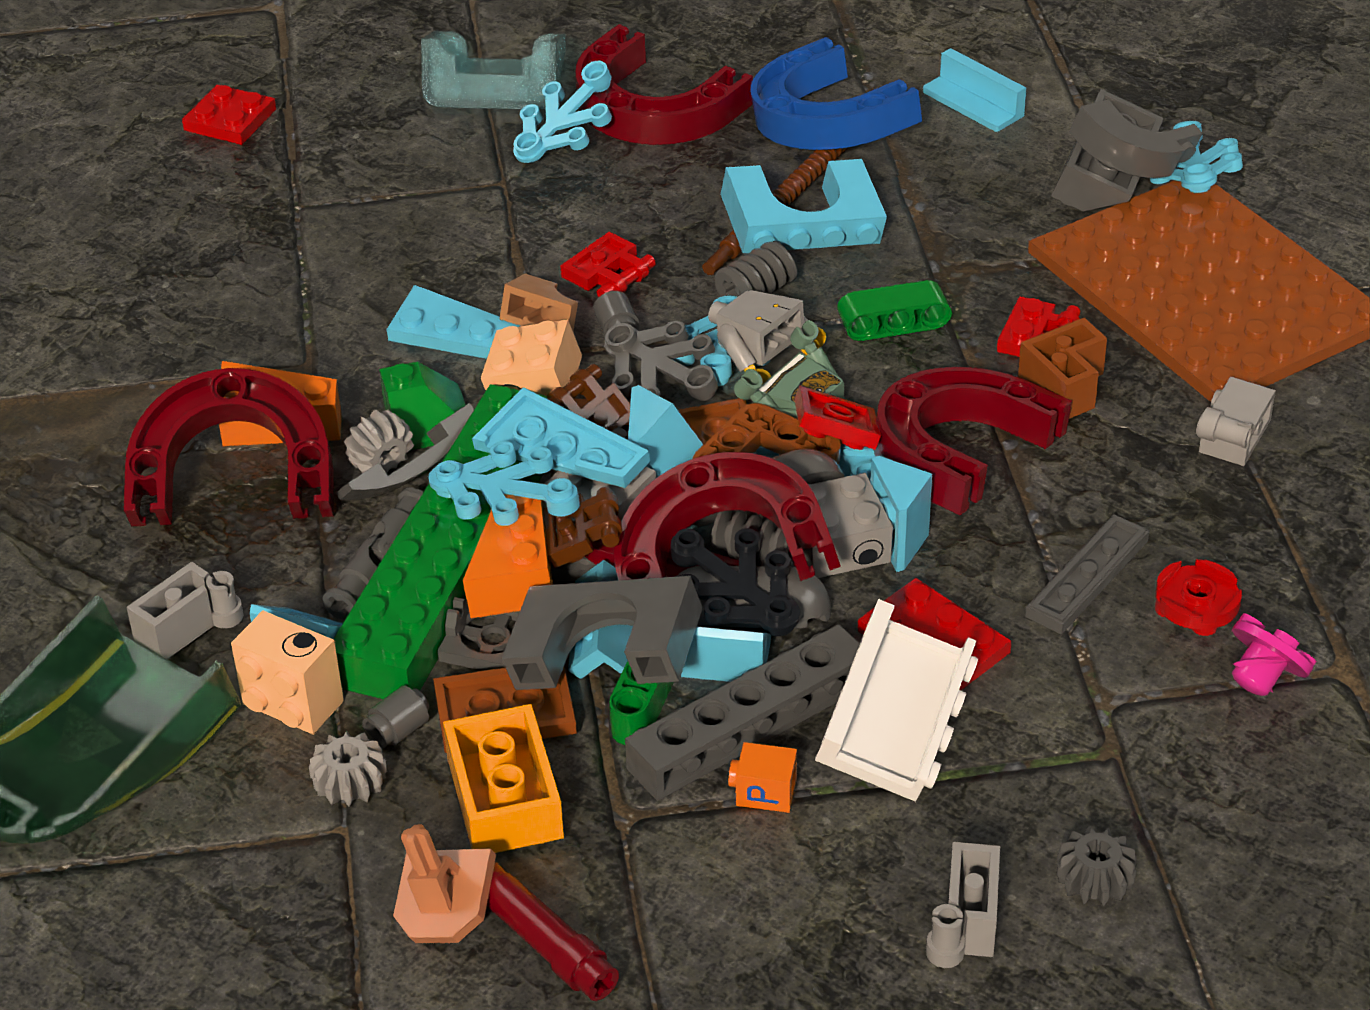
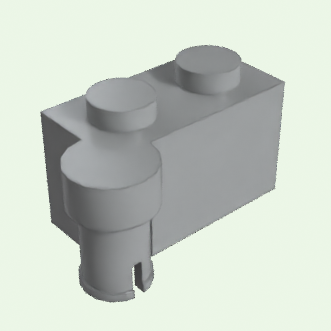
M1230 377L1223 390L1217 389L1215 391L1210 407H1207L1199 418L1196 428V434L1201 438L1199 452L1245 466L1271 421L1276 390Z
M190 562L126 607L134 643L163 663L213 626L231 628L238 625L242 621L244 614L241 599L235 594L233 575L227 571L214 572V584L213 578L209 576V573L195 563Z
M953 842L948 904H942L933 910L932 930L928 933L926 939V956L935 966L952 968L963 960L964 955L993 957L997 922L1000 846Z

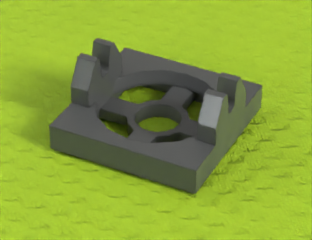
M454 597L453 609H448L446 636L438 649L439 662L482 671L505 668L501 658L510 638V632L507 627L511 620H517L520 611L490 615L496 617L493 624L486 625L483 628L467 626L468 623L476 618H470L467 599ZM491 633H499L505 637L503 642L496 645H488L482 639ZM462 639L477 642L480 649L479 652L469 649L462 642Z

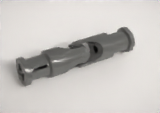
M412 487L404 488L398 495L399 502L394 509L386 511L375 526L371 536L363 542L341 571L338 584L335 588L328 589L323 595V605L328 613L342 620L347 618L414 509V506L422 496L423 491Z

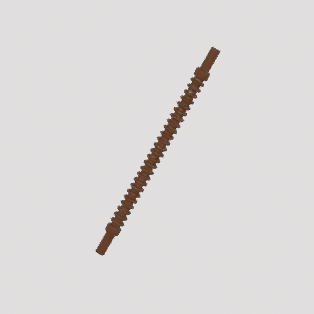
M846 148L815 150L782 184L778 185L777 189L773 190V196L782 204L789 206L826 170L828 161H835ZM734 230L720 242L719 249L702 265V269L707 275H713L729 259H735L742 253Z

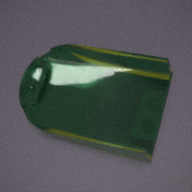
M96 595L0 694V841L28 844L44 842L66 835L128 802L165 779L190 760L242 705L223 664L216 660L201 677L190 673L123 636L116 626L104 600Z

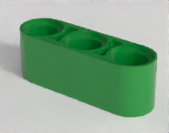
M932 280L854 291L844 295L837 305L839 316L848 336L856 341L935 330L946 325L952 315L951 307L940 285Z
M627 661L609 701L610 725L613 739L617 743L625 745V738L632 735L638 729L655 723L674 682L637 684Z

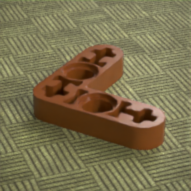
M752 403L745 405L734 414L693 456L694 459L724 452L754 453L761 446L779 455L798 449H814L827 454L839 464L841 443L838 438L828 435L825 438L811 436L804 432L802 427H799L797 418L767 405ZM784 434H794L797 435L798 438L793 440H785L780 438V436ZM730 441H738L741 442L743 445L739 447H728L724 444Z

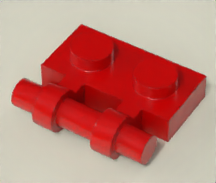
M609 231L560 265L561 277L587 291L598 284L602 287L597 289L596 292L599 298L604 293L610 291L625 293L628 285L632 282H640L649 275V270L655 267L656 261L650 254H646L641 259L638 258L636 244ZM619 269L624 270L620 274L615 273Z
M1019 296L998 338L997 352L1020 357L1021 342L1079 320L1080 309L1075 305H1070L1065 311L1055 314L1056 304Z

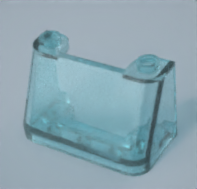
M434 31L421 39L423 97L429 104L436 107L522 109L529 104H535L539 110L545 109V98L542 94V89L549 82L560 81L566 51V34H543L534 42L532 55L525 56L522 59L468 58L467 42L459 33L453 31Z

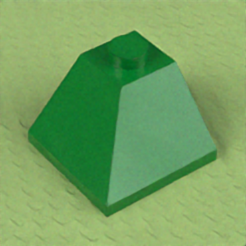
M419 362L402 363L379 369L385 410L389 409L392 413H395L410 427V431L413 434L411 441L414 444L411 450L434 446L426 433L466 405L459 384Z

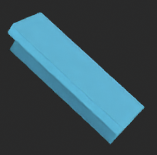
M951 48L941 53L940 76L923 86L924 94L995 132L1024 117L1026 87Z
M602 560L578 578L575 583L618 581L616 568L607 561ZM606 626L584 636L569 652L568 671L582 679L602 663H606L621 674L628 661L624 651L633 626Z

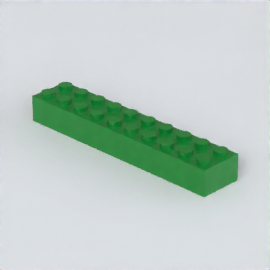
M490 384L442 462L452 460L465 464L490 455V453L474 449L472 438L520 390ZM538 394L547 399V396L543 394ZM516 460L513 465L519 464L522 461ZM496 467L481 474L488 475L505 468ZM535 473L519 480L539 483L544 473ZM430 483L428 484L333 639L335 641L343 690L380 699L386 698L401 686L421 690L439 659L438 649L446 636L448 609H453L454 597L466 598L463 578L492 509L481 490L467 488V492H473L479 496L481 513L472 519H461L457 516L453 499L439 496L431 488Z

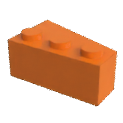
M222 361L221 369L243 368L256 370L278 377L292 385L315 408L324 426L328 441L340 440L342 413L337 379ZM228 392L227 394H225L223 398H233L237 396L239 392ZM232 421L219 424L223 446L283 443L273 432L254 423Z
M504 494L506 498L516 501L519 513L518 520L507 526L495 523L491 509L463 578L470 618L520 611L530 586L553 585L550 559L547 556L542 500Z

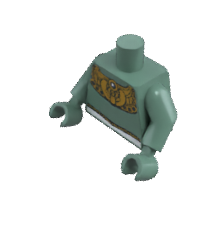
M807 320L802 326V331L799 327H796L790 338L792 345L797 349H805L807 355L799 352L764 384H762V377L757 371L747 369L735 384L734 392L740 399H751L752 403L767 405L798 419L794 399L799 385L844 399V382L836 373L822 347L817 348L813 342L818 336V327L813 321Z

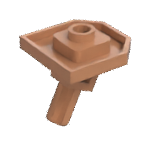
M415 824L412 828L404 830L401 836L406 849V857L393 916L415 943H459L484 921L496 854L491 849L436 850L429 832L422 824Z

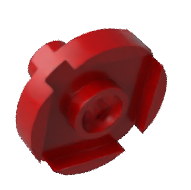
M1197 559L1195 560V565L1181 567L1182 561L1168 565L1161 571L1156 583L1155 611L1158 615L1167 618L1179 626L1192 629L1201 636L1213 635L1218 627L1227 625L1237 616L1241 605L1242 590H1239L1237 587L1238 579L1229 569L1212 561ZM1199 592L1206 594L1205 597H1197L1194 595H1197Z

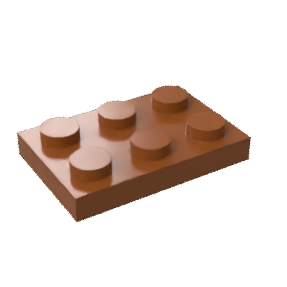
M564 667L556 688L515 690L506 668L433 678L445 753L447 751L444 721L532 704L542 739L577 734L576 720Z

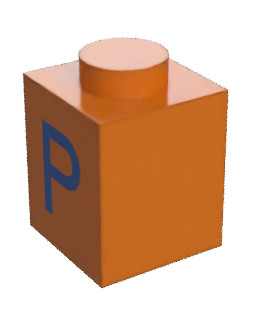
M743 742L740 759H732L728 778V785L736 787V806L790 813L797 781V749Z

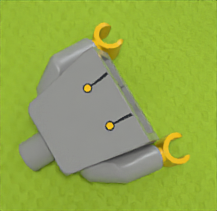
M753 290L745 291L729 304L719 301L714 302L708 314L709 321L717 324L718 343L727 351L739 371L743 372L747 369H754L761 375L762 384L771 375L764 369H756L754 364L763 366L791 345L790 338L794 329L799 327L802 331L803 324L808 320L804 316L803 300ZM819 327L818 336L813 341L817 348L822 347L826 341V333ZM801 349V351H802L805 355H807V352L805 351V349H804V350Z

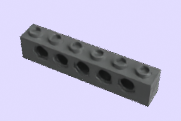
M838 624L823 633L814 635L810 640L799 646L782 652L776 658L758 668L745 672L741 677L728 684L711 690L705 696L687 706L674 710L657 722L638 729L632 735L625 738L627 770L657 801L663 799L730 762L732 759L739 757L743 742L762 744L837 703L860 643Z

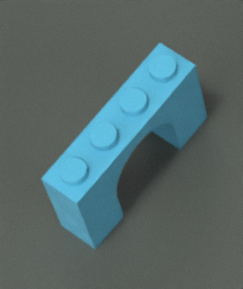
M863 160L828 161L822 189L830 208L816 212L795 210L778 201L771 193L760 165L726 167L720 195L742 253H750L753 249L760 248L764 243L771 241L780 242L787 250L880 244L887 216Z

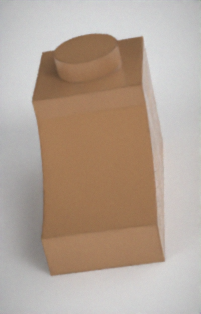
M523 274L504 285L500 320L519 326L539 324L543 321L554 322L568 319L572 331H574L578 301L560 294L557 291V283L529 274Z

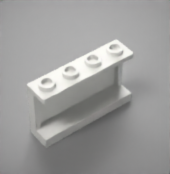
M878 599L815 761L916 802L924 786L932 789L939 773L941 763L934 761L937 750L945 752L954 728L948 726L947 722L950 715L958 716L964 702L966 692L959 690L962 680L969 683L976 668L978 658L971 656L976 640L968 637L964 646L958 648L891 621L890 617L895 605Z

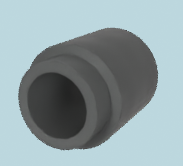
M610 291L604 293L596 300L593 311L604 336L612 326L619 323H628L639 331V319L626 294L620 291Z
M401 686L368 711V717L362 722L363 728L370 740L378 741L381 748H385L388 745L395 746L428 721L429 703L418 689Z

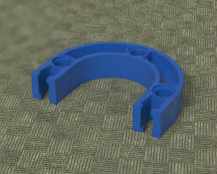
M827 37L781 55L765 65L754 77L750 89L758 130L766 138L778 144L809 150L839 149L862 145L922 122L919 90L912 87L906 92V83L898 79L865 94L846 100L833 102L801 100L802 97L848 78L844 47L839 44L833 46L832 40Z

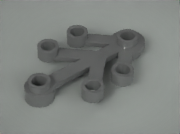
M679 320L671 321L665 326L638 331L628 323H619L612 326L606 332L604 343L608 355L615 358V376L612 379V383H615L625 398L630 397L632 387L637 386L635 378L631 373L632 356L641 361V387L662 397L658 389V370L684 384L690 396L700 401L709 400L716 393L718 381L712 368L707 365H698L689 369L672 359L693 354L695 359L701 360L705 355L714 353L715 347L710 336L706 334H700L687 340L689 334L684 323ZM666 340L668 345L655 348L646 346L647 344Z

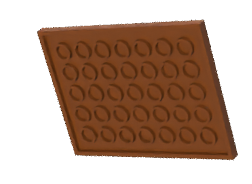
M1174 180L1135 196L1128 202L1116 204L1029 241V254L1210 402L1217 389L1223 390L1230 377L1266 387L1370 339V297L1217 184L1212 185L1206 192L1193 193L1189 189L1183 188L1181 181Z

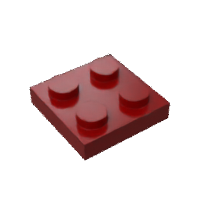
M217 84L182 118L184 131L243 145L276 110L275 98Z
M799 385L794 401L799 427H802L804 432L817 438H825L828 435L841 439L844 445L853 449L863 450L864 447L876 450L881 433L876 424L874 408Z

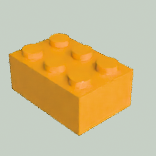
M532 704L443 722L447 759L471 849H491L494 853L564 839L561 800Z

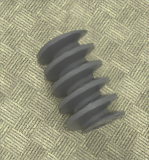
M777 241L766 242L760 248H755L749 254L743 255L738 260L732 261L728 266L720 268L715 274V285L720 297H738L745 291L750 290L771 294L775 288H781L786 282H792L797 277V268L785 246Z
M732 510L717 514L711 532V547L714 553L739 560V554L735 551V534L741 529L751 528L760 535V550L756 554V566L765 567L766 555L772 551L779 550L789 555L790 567H796L784 534L771 520L766 519L762 525L761 516L753 514L747 521V514L741 510L737 511L734 516ZM744 541V542H742V543H744V544H750V543H752V542H750V541ZM777 563L773 564V566H782V564Z

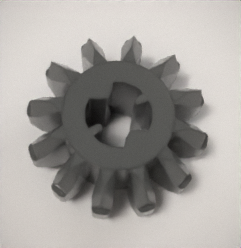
M1089 825L1084 835L1072 831L1067 842L1061 844V848L1058 850L1056 874L1058 882L1065 884L1067 896L1080 894L1084 905L1090 899H1097L1104 907L1109 897L1121 901L1123 895L1126 894V890L1132 888L1136 878L1137 858L1135 850L1128 847L1126 836L1113 838L1109 827L1103 833H1096Z

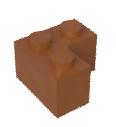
M1082 318L1023 341L1020 346L1018 377L1072 400L1069 419L1092 410L1096 404L1098 376L1104 372L1107 337L1088 320Z

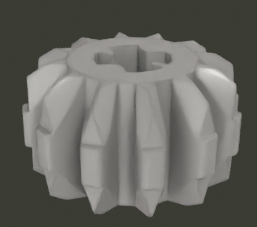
M389 409L382 413L374 410L370 417H361V422L357 426L350 428L352 435L344 440L347 447L345 453L349 457L348 460L362 473L377 463H380L386 473L392 468L397 470V465L401 461L408 459L406 452L414 447L411 441L413 434L410 431V427L403 419H400Z
M346 730L341 738L337 739L328 735L326 744L315 745L314 757L310 759L309 772L318 796H326L331 805L344 800L348 807H350L353 800L361 799L368 803L370 793L381 792L382 780L386 778L387 766L378 741H369L365 732L356 737H351Z

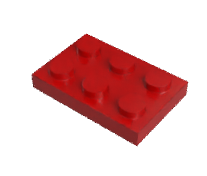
M917 578L884 600L895 605L890 617L891 621L958 648L964 646L968 637L976 640L971 656L978 658L976 668L969 683L962 680L959 690L964 689L1010 654L1011 640ZM874 608L858 619V632L862 635L865 632Z

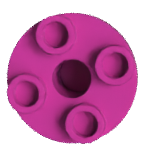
M1243 613L1232 628L1233 634L1248 647L1241 659L1233 664L1235 668L1232 671L1234 680L1243 689L1255 695L1266 696L1269 692L1273 693L1272 688L1284 670L1303 678L1309 676L1317 661L1309 654L1297 649L1299 642L1295 638L1279 629H1276L1272 635L1264 630L1265 626L1260 621Z

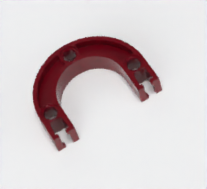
M620 24L588 46L576 64V90H578L585 83L581 72L587 64L593 61H603L606 63L612 76L609 88L603 92H594L579 107V111L589 109L599 103L606 104L612 115L611 121L602 127H596L592 122L588 123L608 136L627 142L665 145L696 140L722 129L753 105L750 90L753 76L744 73L742 79L733 84V77L736 75V71L726 65L696 88L678 95L664 97L643 96L619 87L617 84L646 63L645 34L637 31L634 33V37L627 41L626 35L629 34V29Z
M942 367L916 372L893 383L880 398L876 424L880 430L881 438L876 450H874L875 457L881 456L932 473L931 502L955 514L962 515L969 508L970 502H968V498L974 503L982 499L988 465L942 444L931 437L924 429L935 424L950 421L978 422L1000 428L1041 448L1047 449L1054 442V433L1059 438L1066 434L1072 400L1022 378L994 370L972 367Z
M215 369L196 374L176 383L149 405L138 420L129 440L125 461L124 512L131 527L146 525V516H141L140 514L141 499L144 495H157V503L150 504V513L156 514L160 525H172L173 474L181 451L193 437L203 430L220 423L232 421L250 422L265 427L277 435L288 449V505L293 519L308 517V508H303L302 491L305 487H321V495H314V505L319 506L322 517H334L333 458L324 426L315 408L300 391L289 383L268 373L251 369ZM228 392H239L238 395L233 398H223L225 394H227ZM308 460H319V463L314 467L305 468L302 466ZM157 467L153 474L148 476L141 475L147 468Z
M724 452L701 456L681 463L657 477L640 492L627 509L621 521L622 534L619 537V543L614 547V563L618 580L666 577L665 567L667 556L671 549V540L678 531L687 529L696 521L714 513L743 510L760 514L778 526L787 541L801 581L815 576L813 565L808 567L803 553L804 549L817 546L819 553H824L830 571L841 567L819 503L807 482L793 469L777 460L746 452Z

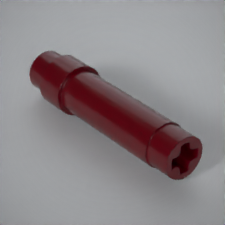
M495 862L487 907L549 962L552 971L575 991H582L592 1001H599L609 995L618 982L619 972L607 961L606 953L586 935L578 934L517 878Z

